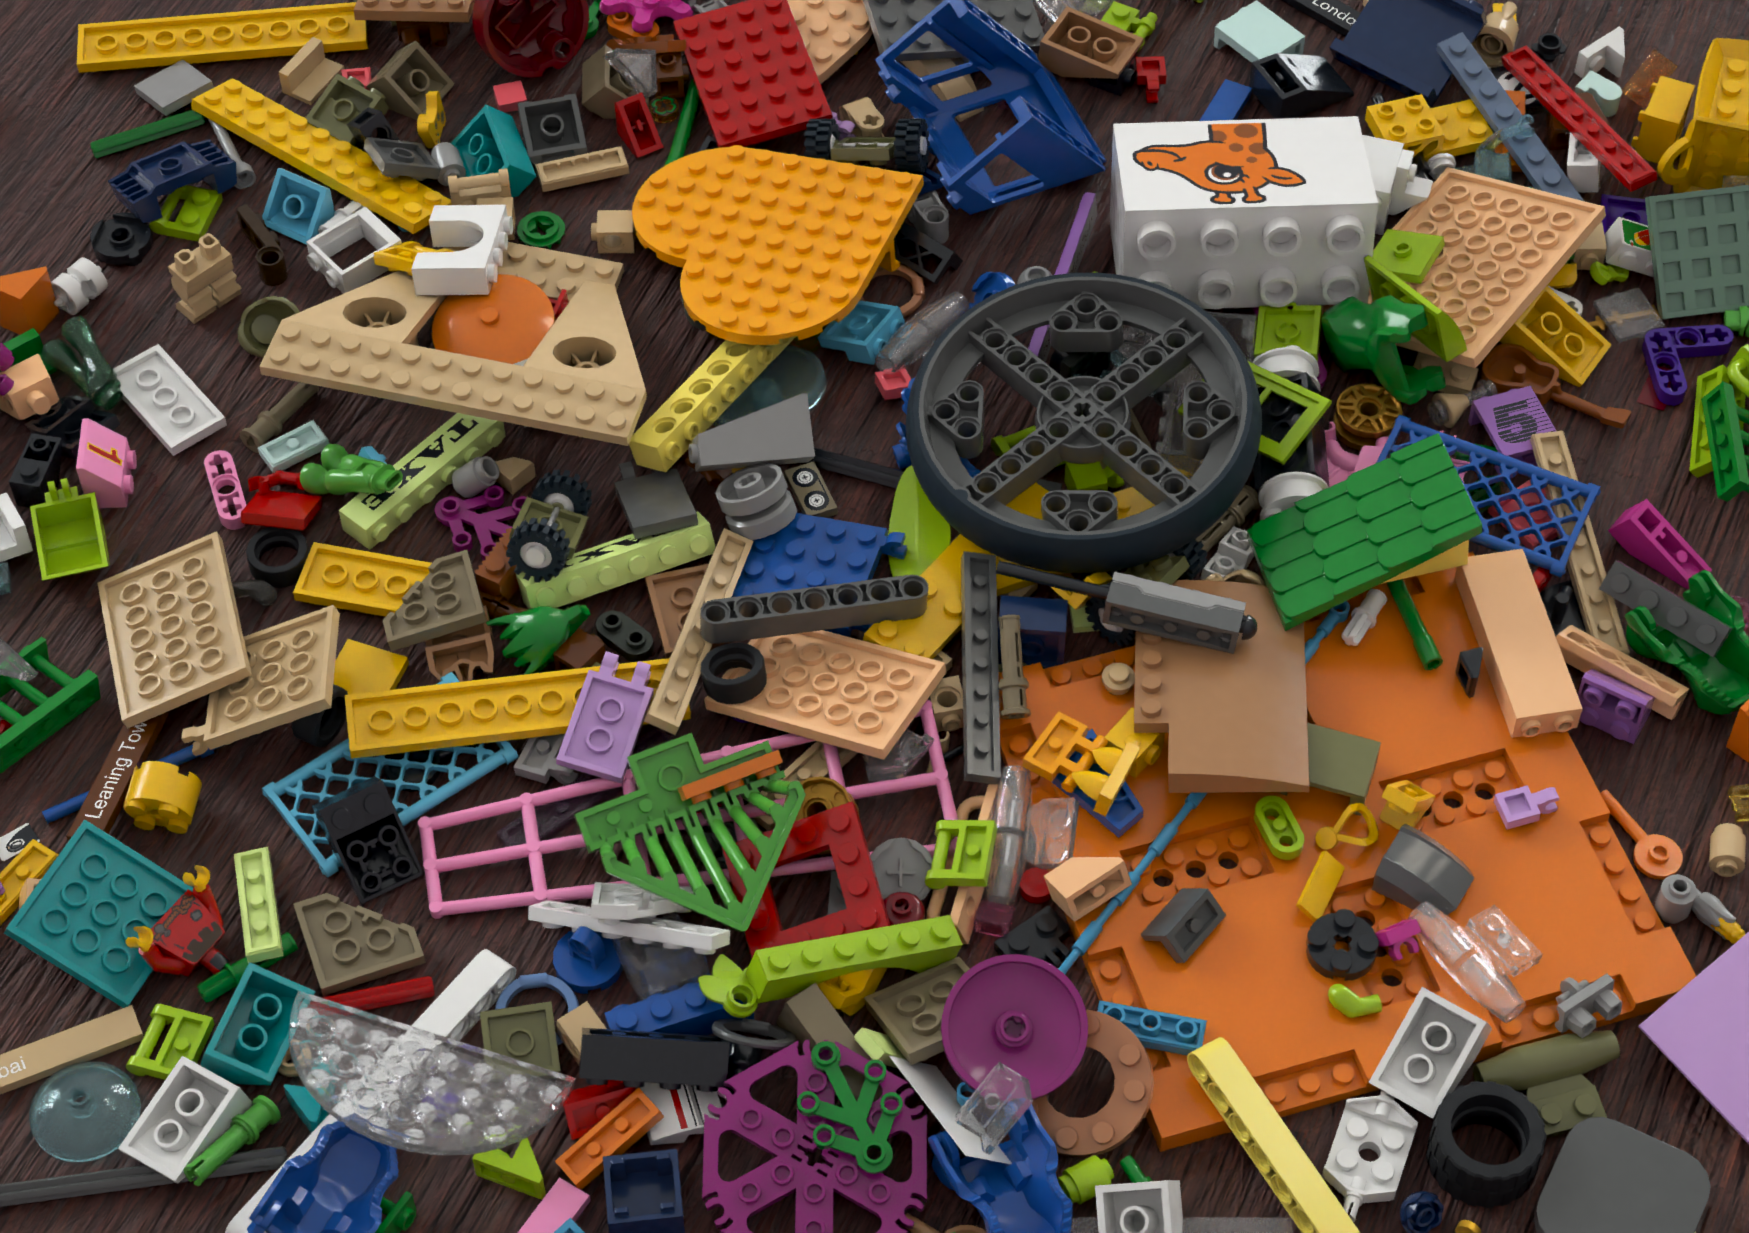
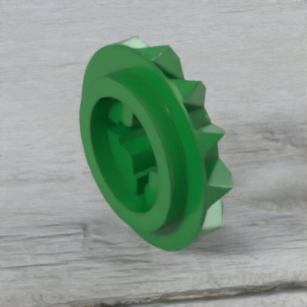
M533 212L526 215L517 226L518 238L525 245L539 248L547 247L550 250L552 244L561 243V238L565 236V224L558 215L552 212ZM537 227L546 232V235H541L537 232Z

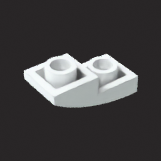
M1235 526L1232 527L1219 542L1217 553L1202 569L1200 579L1204 580L1214 573L1224 577L1235 570L1248 567L1254 557V553L1247 539V531Z

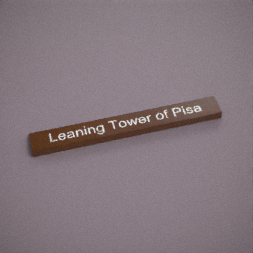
M170 711L128 729L123 725L66 836L68 841L84 819L109 834L124 804L134 768L137 766L140 769L142 762L146 761Z

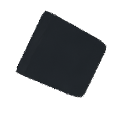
M1482 647L1460 652L1455 673L1469 698L1474 697L1483 654Z

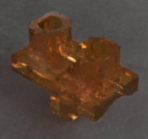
M1654 49L1623 87L1622 93L1642 109H1645L1653 95L1649 92L1651 84L1653 82L1658 83L1660 76L1670 78L1678 66Z

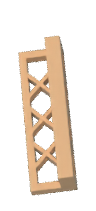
M1573 625L1568 626L1557 635L1556 639L1566 663L1584 673L1595 669L1655 697L1652 710L1670 720L1676 717L1689 688Z

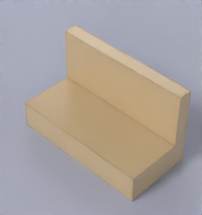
M312 37L279 71L282 92L312 105L325 91L335 75L342 73L341 70L345 69L344 65L325 58L322 40Z

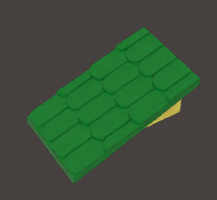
M1439 433L1391 453L1390 458L1351 474L1345 481L1294 502V506L1256 522L1252 528L1247 530V539L1285 631L1379 584L1468 565L1469 539L1482 533V523L1478 514H1476L1467 491H1465L1456 468H1454Z

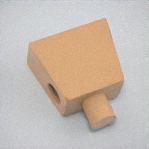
M39 354L10 367L4 372H0V375L6 374L14 381L12 389L7 394L0 395V409L16 419L24 420L34 414H45L52 405L58 403L59 397Z

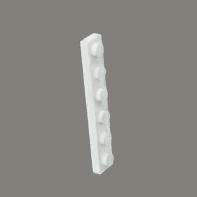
M547 900L529 906L528 920L542 922V927L555 929L568 926L572 927V932H575L578 927L585 926L593 931L602 932V937L618 939L627 936L632 937V942L638 944H650L654 941L662 942L663 947L667 949H682L684 946L692 947L697 954H714L716 949L730 944V930L660 918L620 920L619 924L605 925L598 923V919H591V907Z

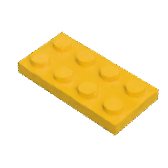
M313 542L293 595L295 601L323 606L334 605L335 608L386 617L389 612L395 613L403 604L402 597L416 581L422 582L430 573L428 567L432 563Z

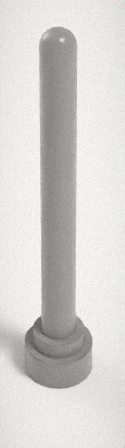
M208 119L224 153L236 161L237 184L234 186L238 189L252 186L256 180L252 167L242 162L226 128Z

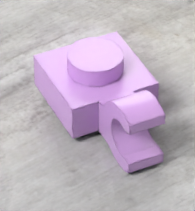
M1527 785L1495 794L1494 804L1507 830L1540 820L1541 813L1549 814L1557 811L1558 807L1555 802L1559 801L1560 798L1555 787H1549L1531 794Z

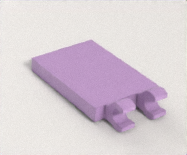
M605 652L599 672L588 670L557 755L556 764L622 784L629 765L626 758L633 753L653 697V688L647 687L651 676V664L638 661L630 682L614 677L619 666V662H617L619 655Z

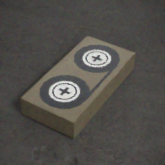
M814 461L784 471L785 480L803 514L824 518L838 514L837 506Z

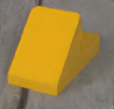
M1408 780L1388 784L1381 796L1387 802L1379 818L1398 830L1404 824L1414 828L1431 806L1436 796Z

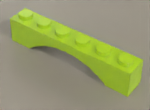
M946 915L759 949L755 951L745 974L749 984L756 991V1002L758 1004L789 998L814 983L819 984L826 980L861 970L897 967L921 973L956 958L963 944L951 916Z

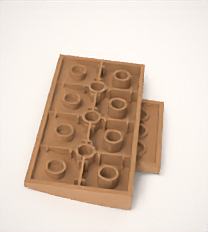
M1176 580L1172 584L1173 586L1246 602L1244 615L1252 616L1257 622L1258 629L1255 636L1249 640H1241L1243 633H1239L1234 654L1136 631L1134 733H1169V793L1309 792L1304 622L1285 631L1266 585L1211 580Z

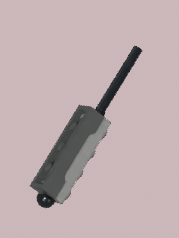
M1003 561L998 562L996 569L997 574L1106 600L1102 623L1234 654L1239 633H1243L1241 640H1249L1255 636L1258 629L1256 620L1250 615H1244L1246 602L1173 586L1164 582L1152 581L1130 574L1114 572L1111 585H1098Z

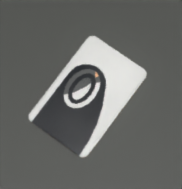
M29 823L0 837V858L2 861H6L19 854L32 839L40 842Z

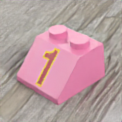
M89 418L82 419L76 470L83 493L95 492L99 508L127 507L128 494H133L134 492L131 470L136 469L137 466L135 450H130L126 437Z

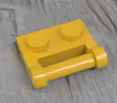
M407 241L374 252L373 254L375 265L388 267L389 271H405L409 276H412L411 268L417 253L454 251L445 248L436 250L423 247L418 242Z

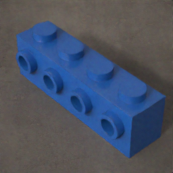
M696 982L687 983L680 989L665 994H653L646 1000L637 1003L618 1005L611 1011L604 1013L607 1029L693 1035L713 1034L712 1025L719 1019H743L730 1015L722 1004L710 1001L702 993L699 983ZM734 999L736 1002L744 1004L741 1000ZM754 1013L745 1018L754 1020Z

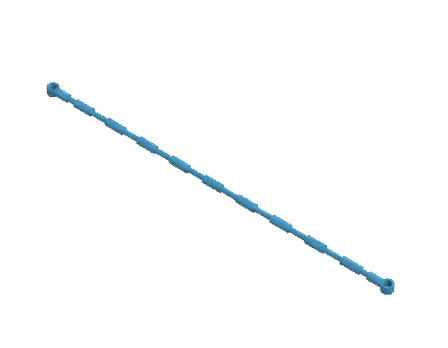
M1347 601L1329 609L1328 615L1316 629L1317 633L1312 639H1308L1305 643V665L1320 647L1319 643L1324 637H1328L1338 622L1347 620L1350 605ZM1190 793L1187 796L1182 809L1171 823H1167L1150 844L1148 853L1135 870L1128 873L1132 885L1110 898L1111 901L1098 918L1090 922L1071 947V953L1058 968L1061 972L1066 974L1077 958L1085 954L1102 932V926L1117 906H1121L1141 881L1140 876L1155 857L1161 855L1177 834L1179 825L1192 809L1197 808L1207 793ZM961 1082L957 1087V1102L967 1108L974 1106L978 1102L979 1093L970 1088L966 1083ZM965 1091L972 1092L974 1095L971 1097H964L962 1093Z

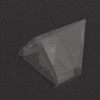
M616 48L603 56L637 93H643L644 98L653 96L657 92L656 50Z

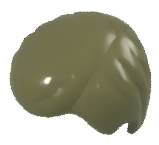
M270 296L254 302L243 311L241 316V323L237 330V338L240 345L249 354L264 358L281 320L299 313V309L293 302L284 297Z

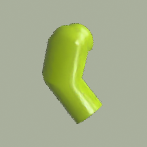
M1334 984L1328 990L1330 1003L1349 1018L1382 1011V1003L1378 994L1360 998L1342 984Z

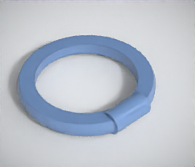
M546 972L520 975V978L511 982L501 992L496 1002L495 1010L507 1008L512 998L525 989L547 987L558 992L567 1003L568 1013L577 1008L579 1003L574 991L568 984L557 977L547 975ZM556 1033L557 1046H558V1045H560V1044L563 1043V1042H562V1040L559 1038V1036H558L557 1033Z

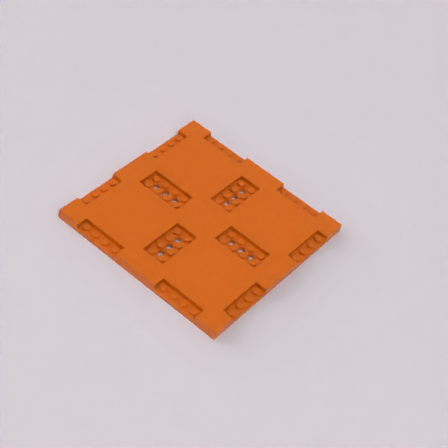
M1473 551L1468 553V557L1475 556ZM1457 567L1403 579L1426 630L1433 638L1442 657L1443 663L1438 668L1433 670L1424 669L1414 648L1413 639L1386 583L1371 588L1382 591L1387 597V602L1377 615L1375 626L1368 629L1359 645H1346L1345 641L1341 638V634L1352 618L1351 613L1353 609L1360 606L1369 590L1347 600L1350 605L1347 620L1338 622L1328 637H1324L1319 643L1320 647L1305 665L1307 723L1381 742L1377 764L1364 804L1371 811L1376 821L1378 840L1369 846L1339 841L1336 847L1326 850L1345 869L1322 916L1336 913L1340 909H1347L1352 911L1355 916L1370 919L1373 923L1371 927L1374 932L1402 920L1416 919L1421 932L1411 937L1417 941L1419 952L1410 954L1407 946L1402 943L1400 945V953L1403 959L1394 961L1389 956V946H1381L1387 954L1383 957H1376L1373 967L1367 974L1358 979L1345 981V977L1333 976V979L1324 977L1309 963L1306 954V940L1310 927L1314 922L1297 908L1296 904L1321 852L1325 851L1316 843L1317 831L1327 826L1334 828L1350 802V797L1309 786V792H1288L1287 796L1280 794V792L1207 793L1197 808L1192 809L1179 825L1177 834L1161 855L1155 857L1140 876L1141 881L1121 906H1117L1102 926V932L1082 956L1099 1001L1207 1020L1203 1045L1218 1037L1227 1040L1280 1117L1380 1090L1370 1084L1369 1080L1421 987L1479 1017L1492 1027L1490 1034L1474 1062L1492 1058L1514 1047L1567 1033H1574L1570 1029L1561 1033L1555 1027V1022L1559 1020L1556 997L1562 994L1560 989L1561 981L1568 977L1573 978L1578 983L1585 979L1589 984L1605 974L1614 979L1613 992L1622 1001L1621 1013L1612 1020H1606L1596 1011L1592 1014L1597 1020L1596 1028L1656 1011L1696 977L1671 926L1666 928L1663 926L1608 821L1610 811L1568 731L1541 733L1534 737L1521 736L1511 738L1483 657L1474 697L1469 698L1466 695L1455 673L1460 652L1478 648L1479 646L1455 581ZM1329 610L1304 622L1305 643L1308 639H1312L1317 633L1316 629L1328 615ZM1135 646L1043 669L1040 662L1023 666V675L1029 682V688L1026 689V702L1031 715L1022 719L1000 718V754L1045 867L1049 872L1072 857H1121L1125 862L1128 873L1130 871L1133 872L1148 853L1150 844L1164 826L1172 822L1185 805V799L1190 794L1169 793V733L1164 735V744L1158 760L1153 765L1148 764L1136 778L1128 774L1125 780L1144 811L1143 818L1119 838L1051 781L1022 767L1023 758L1058 711L1087 725L1088 731L1093 729L1096 735L1105 737L1130 708H1134L1135 684L1123 695L1111 694L1102 683V672L1105 667L1112 663L1127 664L1135 672ZM999 672V683H1000V680L1003 679V677H1002V672ZM999 690L1000 714V711L1003 710V697L1001 690ZM1408 780L1436 796L1427 810L1429 815L1422 817L1414 828L1451 851L1470 869L1474 876L1473 882L1457 909L1441 920L1435 921L1372 890L1374 877L1380 862L1400 831L1379 818L1387 802L1381 796L1388 784ZM1527 785L1531 794L1549 787H1555L1560 798L1559 801L1555 802L1558 807L1557 811L1549 814L1541 813L1540 820L1537 822L1506 830L1494 804L1495 794ZM1485 790L1491 793L1493 798L1485 800L1478 797L1475 792ZM1277 796L1285 800L1304 834L1303 850L1298 857L1291 860H1283L1275 857L1270 852L1254 821L1255 806L1261 798ZM1455 799L1460 802L1461 806L1451 808L1444 803V800ZM1352 814L1339 834L1366 838L1369 836V828L1362 814L1361 816ZM1267 816L1270 820L1276 819L1274 816ZM1282 843V844H1281V845H1283V846H1290V845L1287 844V843ZM1231 859L1237 866L1233 869H1226L1219 864V861ZM1190 868H1199L1204 872V875L1200 878H1194L1189 876L1186 871ZM1163 876L1169 878L1172 883L1169 886L1162 887L1155 884L1153 880ZM1182 888L1209 889L1226 916L1185 963H1176L1161 941H1145L1141 933ZM1110 899L1075 922L1064 912L1075 941H1077L1090 922L1098 918L1111 901ZM1337 941L1334 949H1344L1347 952L1349 951V944ZM1387 975L1395 976L1399 979L1400 985L1388 986L1382 981V978ZM1334 984H1342L1360 998L1378 994L1382 1003V1011L1349 1018L1330 1003L1328 990ZM1145 1048L1152 1065L1154 1079L1152 1101L1146 1118L1160 1152L1232 1132L1192 1074L1187 1062V1055Z

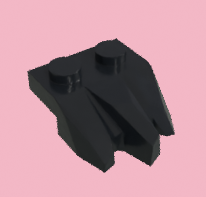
M76 395L60 398L58 401L59 405L51 407L45 414H36L39 418L38 420H32L24 424L31 433L62 438L61 456L77 459L82 419L89 418L112 431L120 425L116 414L96 410L91 399Z

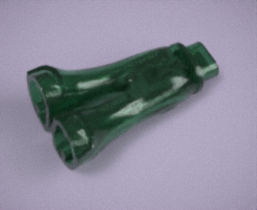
M80 315L68 319L62 326L61 335L70 344L58 338L47 342L42 348L41 359L49 366L68 376L96 405L102 406L104 410H111L123 397L117 374L102 355L88 321ZM75 349L79 352L83 361L80 359Z

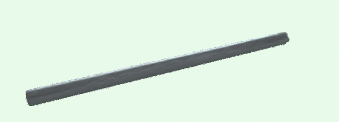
M280 1146L236 1152L207 1179L279 1169L288 1159L285 1147ZM146 1165L7 1183L0 1184V1207L176 1182ZM185 1177L180 1182H187L189 1180Z

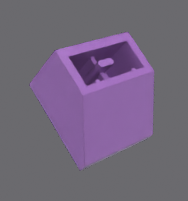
M1591 669L1583 675L1577 694L1583 708L1579 720L1586 725L1603 730L1617 739L1634 744L1650 715L1655 697L1602 672Z

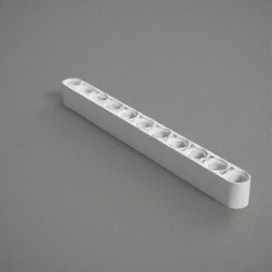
M484 949L477 954L286 1161L307 1153L313 1147L321 1128L327 1124L355 1116L379 1130L480 1020V1012L488 1011L493 1006L501 992L515 979L516 968L488 949ZM286 1161L233 1217L225 1233H248L247 1228L252 1223L249 1219L250 1215Z

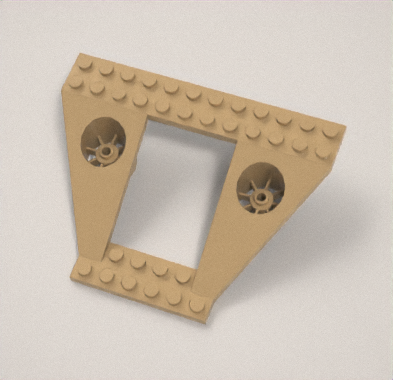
M508 242L507 250H503L502 266L497 268L498 274L514 275L527 279L540 287L549 299L558 300L562 289L567 290L568 305L524 366L419 346L417 333L448 295H416L413 276H409L407 272L400 270L282 319L259 366L261 375L625 446H628L647 398L646 388L617 295V288L624 273V264ZM443 247V248H445V249H450V250L456 252V251H461V250L468 249V248H470V247Z

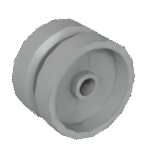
M762 463L738 470L721 482L715 492L721 510L726 514L725 518L730 531L750 540L761 539L775 534L786 527L795 518L797 513L792 495L787 490L788 486L782 470L775 464Z

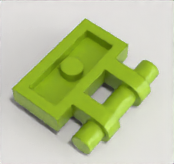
M1114 1L1101 21L1127 32L1133 31L1135 33L1132 34L1145 39L1146 36L1151 35L1154 31L1158 17L1155 13L1149 12L1146 17L1139 19L1140 10ZM1145 40L1143 41V44L1140 46L1137 52H1139L1142 49V47L1145 44Z

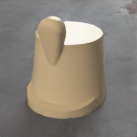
M1506 2L1502 7V12H1492L1486 16L1487 23L1472 45L1488 67L1502 66L1501 56L1514 50L1519 28L1513 18L1517 11V6L1513 2Z

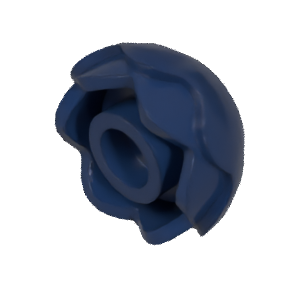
M1427 1191L1412 1193L1401 1205V1224L1408 1233H1428L1429 1230L1440 1225L1444 1207L1438 1196L1434 1193Z

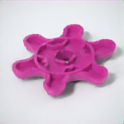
M601 0L599 4L600 11L606 15H613L619 12L630 13L634 17L632 28L639 33H646L652 30L654 20L659 17L666 16L679 20L693 16L690 5L681 0Z

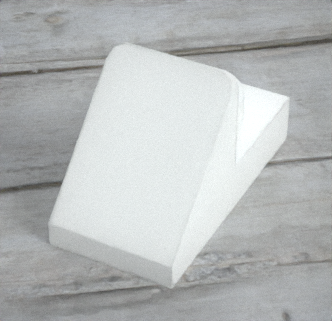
M1619 26L1579 51L1574 73L1583 79L1590 70L1596 73L1604 67L1620 78L1625 60L1624 29Z
M1402 149L1395 175L1389 215H1396L1425 201L1429 197L1433 181L1415 177L1417 165L1412 164L1414 151Z

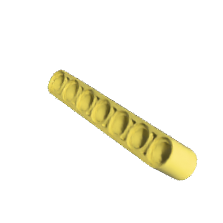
M1218 1037L1190 1052L1187 1055V1062L1192 1074L1301 1233H1360L1227 1040Z

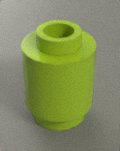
M1092 1155L1063 1170L1062 1176L1058 1177L1057 1180L1063 1192L1071 1199L1072 1204L1075 1202L1082 1204L1096 1196L1095 1186L1111 1185L1114 1173L1105 1158L1100 1160L1098 1156Z

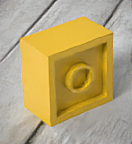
M1660 76L1658 83L1653 82L1649 91L1653 94L1645 111L1641 110L1638 115V121L1642 122L1639 137L1634 136L1631 146L1636 148L1635 151L1643 159L1659 163L1666 150L1679 140L1685 126L1695 85L1665 76Z

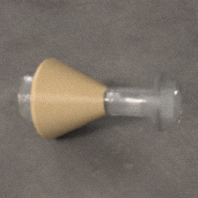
M1482 379L1478 381L1477 389L1464 395L1436 393L1432 397V402L1427 407L1429 417L1437 426L1444 424L1447 428H1452L1468 406L1472 405L1473 400L1483 396L1496 395V386L1492 381Z

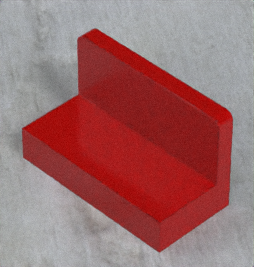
M608 1080L607 1085H589L559 1094L571 1139L583 1137L636 1090L635 1087L624 1086L623 1081Z

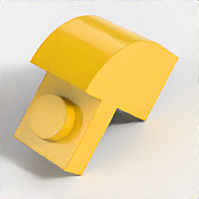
M874 968L844 974L821 982L817 986L834 1009H840L851 1016L865 1005L864 997L875 992L887 968Z

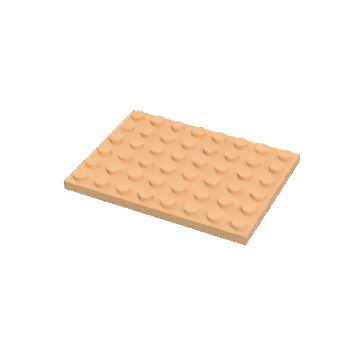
M1447 167L1432 184L1429 197L1425 201L1412 206L1392 229L1444 236L1445 246L1422 283H1405L1450 316L1459 327L1464 337L1467 351L1450 361L1476 368L1605 218L1606 213L1605 206ZM1369 286L1368 304H1371L1373 300ZM1323 305L1322 315L1334 305ZM1412 335L1410 341L1396 343L1397 346L1440 358Z

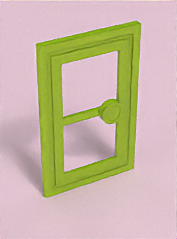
M1248 361L1256 384L1265 388L1259 396L1261 405L1269 394L1273 392L1307 408L1280 443L1263 435L1260 437L1258 453L1284 465L1330 407L1332 400ZM1182 404V405L1180 406V408L1177 410L1178 413H1179L1180 415H1182V416H1183V404Z

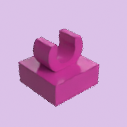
M1416 919L1402 920L1375 932L1379 940V947L1389 946L1388 953L1394 961L1403 959L1400 953V945L1402 943L1407 946L1410 954L1419 952L1417 941L1411 937L1421 932Z

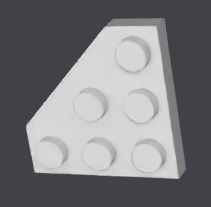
M595 882L591 919H598L600 924L616 925L620 923V920L656 918V915L691 912L687 908L632 884ZM679 886L681 889L694 894L690 886Z

